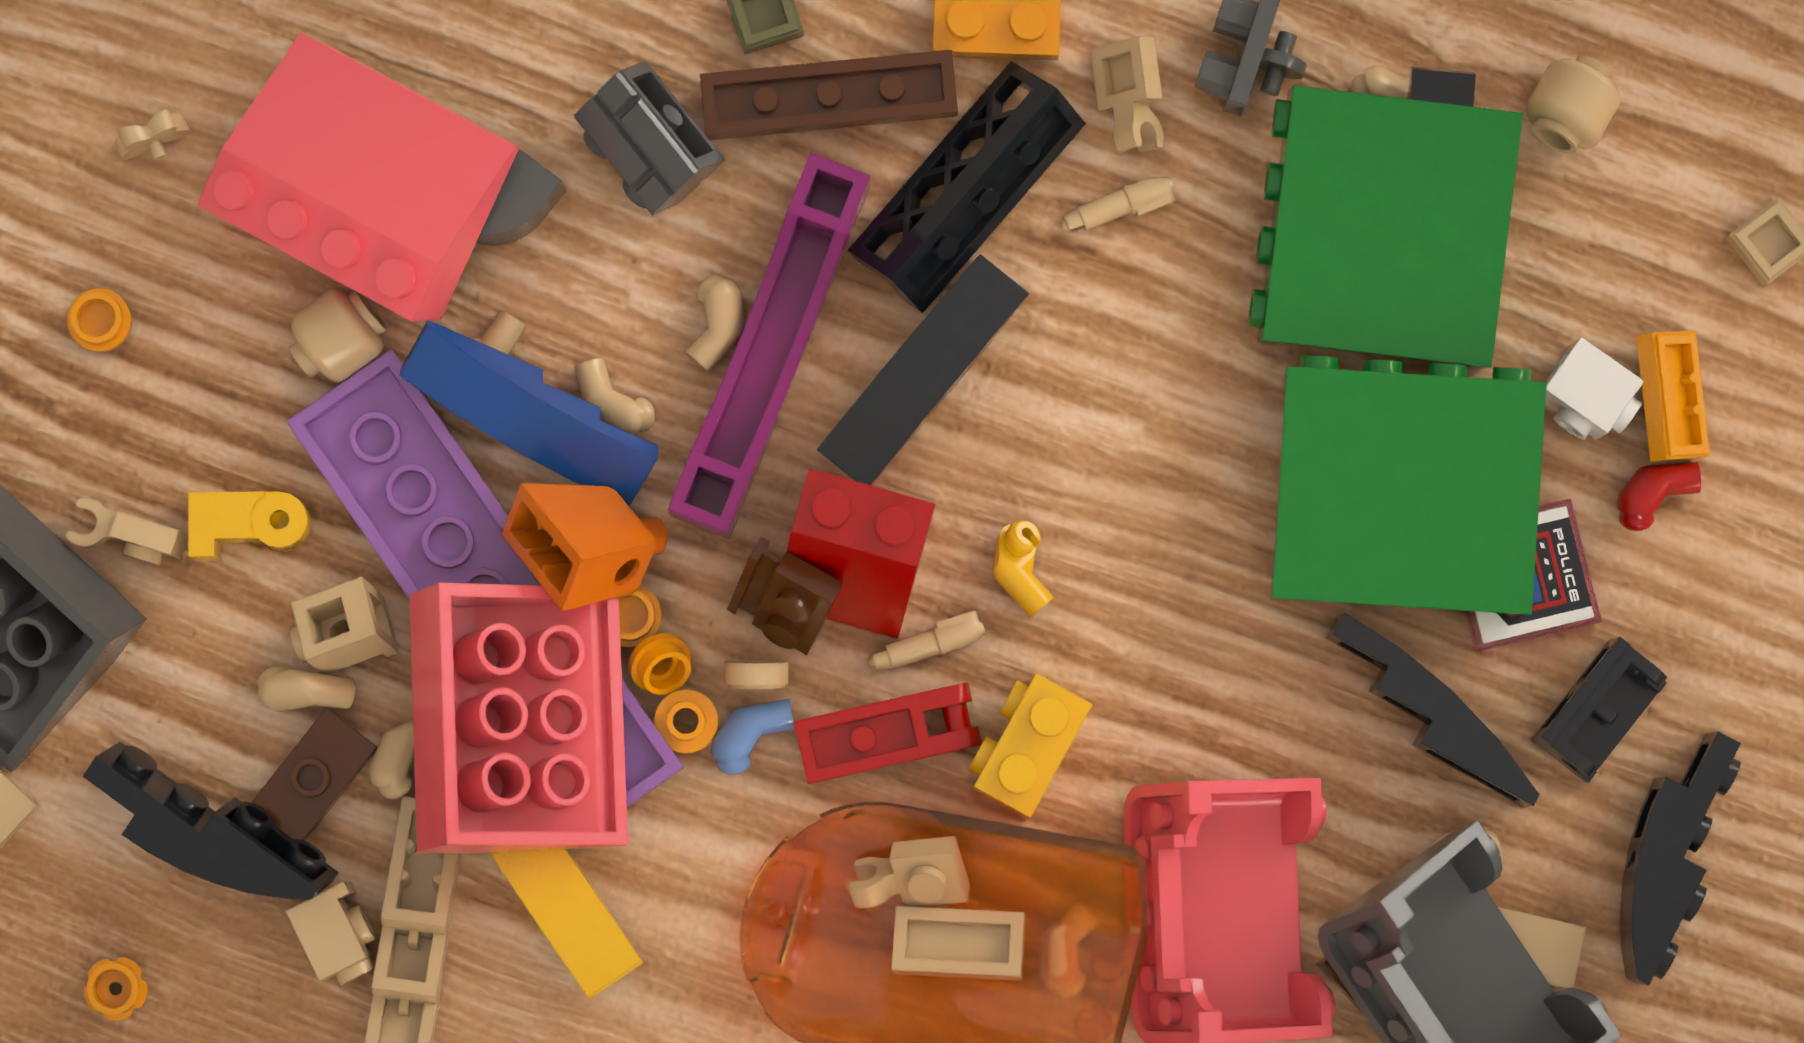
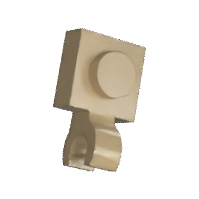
M1135 36L1090 49L1098 112L1114 113L1113 136L1117 150L1125 151L1138 147L1139 152H1147L1162 148L1164 143L1162 126L1148 103L1163 99L1155 38Z
M91 498L77 499L76 506L85 511L93 512L97 523L95 529L85 535L67 530L65 538L71 543L82 548H95L109 539H117L126 543L123 555L160 566L163 554L181 560L188 539L187 534L174 528L110 510L102 503Z
M955 836L893 842L889 858L866 857L854 861L853 866L858 881L849 882L848 886L854 906L857 908L878 906L896 894L901 895L905 907L967 902L970 883Z

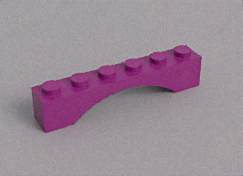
M810 152L733 357L705 422L691 449L667 509L671 517L727 539L731 538L869 192L870 175Z

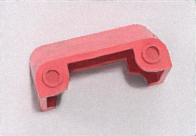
M1321 778L1185 781L1137 785L1130 790L1124 804L1123 822L1131 1008L1133 1024L1143 1042L1249 1043L1333 1037L1334 994L1319 974L1302 972L1296 844L1313 841L1326 819V805L1322 797Z

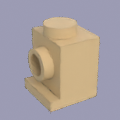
M362 576L291 603L297 625L290 628L293 648L302 663H309L321 674L335 672L380 654L390 657L399 653L385 598ZM349 628L350 631L341 634L343 630Z
M343 881L316 895L314 898L308 899L285 911L319 981L336 976L340 986L375 969L371 960L373 954L368 946V943L376 940L375 933L361 906L357 905L350 909L346 898L356 894L352 882Z

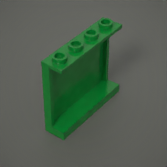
M1296 85L1288 90L1287 100L1276 99L1272 121V137L1282 138L1279 163H1268L1264 187V200L1274 201L1272 226L1260 227L1256 263L1267 265L1264 290L1253 289L1248 322L1249 327L1259 328L1257 341L1451 363L1482 369L1492 368L1523 113Z
M1304 355L1300 356L1299 367L1287 366L1285 369L1286 381L1271 598L1532 615L1547 382L1531 381L1532 370L1522 368L1494 367L1492 379L1466 377L1467 366L1457 364L1430 363L1428 364V375L1402 373L1403 362L1366 359L1364 360L1363 371L1338 369V358Z

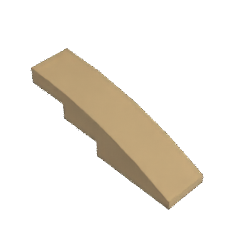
M402 796L381 914L382 930L371 987L373 998L365 1043H433L461 853H417L416 800L411 797Z

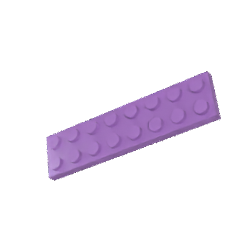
M392 349L286 421L408 598L410 594L438 582L541 586L501 535L508 514L422 391L400 377V369L403 364ZM622 679L626 798L628 808L684 767Z

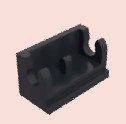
M1622 637L1608 640L1531 740L1585 783H1589L1597 773L1596 771L1650 702L1667 684L1665 680L1668 677L1631 647Z

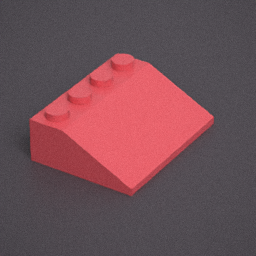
M300 33L223 145L197 206L411 322L438 320L443 317L520 146L306 33Z
M438 582L410 594L417 853H483L628 845L619 597L572 610L561 611L545 589L537 585Z

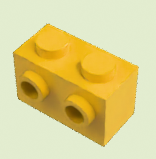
M1037 673L1033 676L1029 685L1017 680L999 714L1009 719L998 741H995L986 736L968 768L969 771L978 775L972 789L1026 819L1031 818L1093 704Z

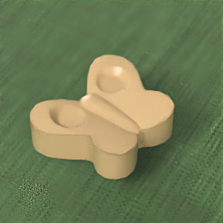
M169 109L162 110L155 114L148 124L143 126L130 125L120 128L117 131L119 136L115 140V145L122 160L137 157L149 149L154 160H159L166 156L162 143L184 137L191 130L184 114L170 113Z

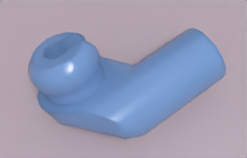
M778 700L739 707L733 710L712 741L711 754L717 759L718 769L727 775H738L745 772L751 765L749 753L761 735L795 730L790 700Z

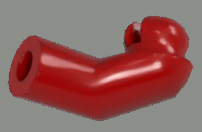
M1698 462L1648 465L1639 468L1618 494L1617 508L1620 511L1619 521L1621 525L1631 531H1644L1653 524V513L1667 495L1700 493L1701 472Z

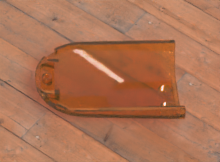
M859 802L820 814V820L806 827L792 839L786 836L766 858L749 889L740 926V954L746 980L751 983L769 1019L783 1032L800 1043H1121L1148 938L1146 858L1134 847L895 803ZM955 836L970 883L967 902L923 907L1024 912L1026 915L1022 981L893 974L891 966L896 906H904L901 895H893L887 901L875 907H855L848 888L849 882L858 881L853 866L854 861L866 857L889 858L893 842Z

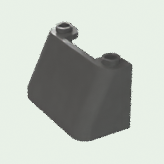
M1478 820L1451 832L1341 909L1319 928L1318 941L1325 958L1382 1043H1614L1622 1035L1608 1016L1602 1001L1592 993L1577 988H1565L1554 992L1485 889L1501 876L1503 867L1497 844L1487 835Z

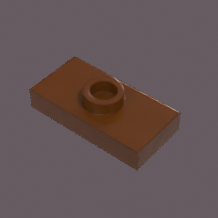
M326 707L252 800V803L265 809L272 816L274 825L291 838L306 841L370 760L378 746Z

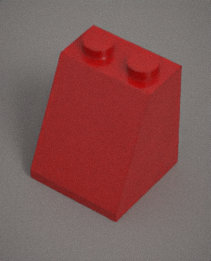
M809 468L791 529L787 551L843 582L827 620L891 638H899L932 521L935 503Z

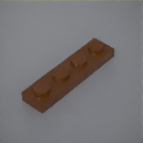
M952 50L700 74L705 135L709 140L958 117Z

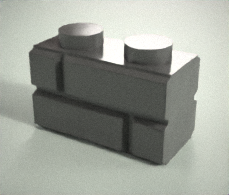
M647 61L622 69L614 74L597 91V94L590 98L574 114V118L585 130L583 137L589 149L597 156L609 160L624 179L623 189L628 198L639 207L647 208L652 216L683 201L701 184L702 180L706 179L725 161Z

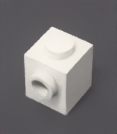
M1582 337L1569 346L1545 380L1547 382L1545 404L1557 412L1553 417L1554 421L1570 434L1583 440L1588 434L1597 440L1606 435L1611 428L1620 434L1642 405V402L1636 399L1634 395L1644 381Z

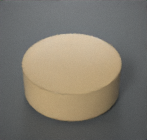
M771 659L725 661V685H728V688L776 689L784 688L789 684V661Z

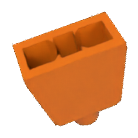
M520 484L501 534L561 611L572 610L633 593L640 587L652 555L661 554L667 545V531L661 519L658 517L638 518L616 490L608 486Z

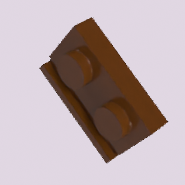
M761 537L747 560L727 610L736 614L740 607L755 616L752 625L761 629L763 634L772 643L786 649L794 648L807 655L821 632L843 582L786 551L783 558L767 550L770 541Z

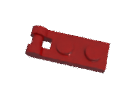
M968 682L793 721L807 784L981 746L982 740L979 727H972L966 704L972 702ZM942 709L947 733L929 737L923 713Z

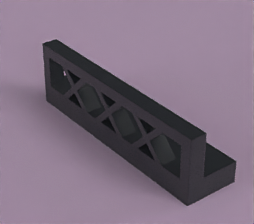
M1010 61L850 246L848 252L858 262L884 278L910 306L923 314L1086 123L1055 86ZM1018 86L1030 92L1016 109L1002 113V105ZM985 137V145L974 157L961 160V152L971 141ZM944 184V192L935 203L920 208V200L929 189ZM903 232L902 241L885 260L875 254L890 235Z

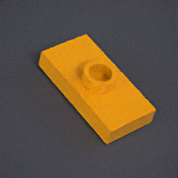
M1655 332L1636 335L1640 378L1644 381L1641 385L1642 402L1645 412L1650 462L1710 457L1696 332Z

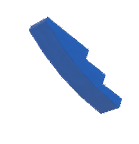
M426 321L400 369V377L455 415L499 442L580 485L608 486L616 490L629 507L658 460V445L601 421L600 407L543 383V369L432 321Z

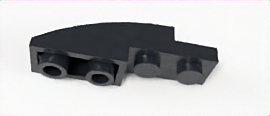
M1719 731L1704 735L1681 783L1668 777L1654 778L1637 818L1623 874L1620 904L1621 950L1625 977L1636 984L1650 985L1654 976L1662 979L1666 975L1678 951V945L1671 941L1682 919L1690 922L1695 917L1707 892V888L1700 885L1707 870L1684 857L1688 850L1695 853L1703 844L1713 821L1712 818L1705 814L1716 792L1722 796L1728 792L1741 766V762L1734 758L1741 743Z
M118 742L97 755L83 775L86 780L134 814L122 836L164 862L211 883L246 893L275 898L312 899L330 885L339 873L325 863L326 858L317 847L304 840H294L276 827L272 816L262 807L252 802H242L235 797L214 811L209 807L207 798L201 792L189 785L174 782L157 769V763L149 754L137 747L125 746Z

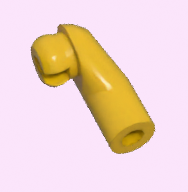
M1017 520L1005 526L996 539L993 575L1015 602L1032 618L1054 597L1032 573L1036 547L1040 545L1041 539L1039 530L1029 521Z

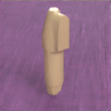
M1151 177L1139 180L1132 185H1125L1119 191L1076 207V209L1063 216L1060 227L1063 231H1070L1082 226L1087 231L1129 213L1136 216L1142 215L1176 201L1173 193V182L1170 177Z
M976 611L935 622L936 626L933 627L932 631L885 645L886 651L870 656L867 664L869 667L875 668L876 671L895 669L933 656H944L952 651L962 650L985 634L983 623L979 621Z

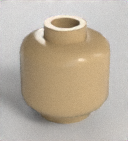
M1583 55L1578 56L1576 60L1561 59L1550 63L1526 107L1527 116L1533 124L1531 128L1533 135L1544 145L1567 154H1573L1577 149H1587L1596 146L1621 101L1617 86L1609 79L1611 76L1610 69L1602 62Z
M331 288L294 315L291 327L296 342L289 347V350L299 366L311 378L321 372L329 380L342 382L382 353L384 344L381 334L387 330V326L375 307L365 296L356 291L348 293L342 288Z

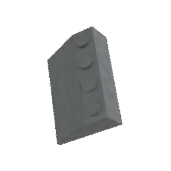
M0 484V763L9 772H12L18 768L115 662L147 618Z

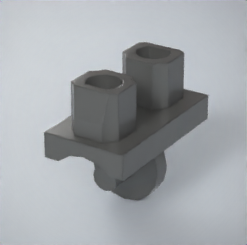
M1254 0L1222 1L1212 32L1245 42L1239 61L1206 51L1195 87L1215 98L1226 101L1223 108L1224 112L1241 117L1243 109L1247 105L1258 68L1266 72L1260 91L1271 96L1279 95L1284 78L1302 79L1307 68L1306 63L1292 56L1297 39L1296 35L1286 31H1279L1274 49L1265 48L1280 0H1259V2Z

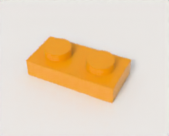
M934 0L933 51L952 50L953 57L1058 60L1061 0Z

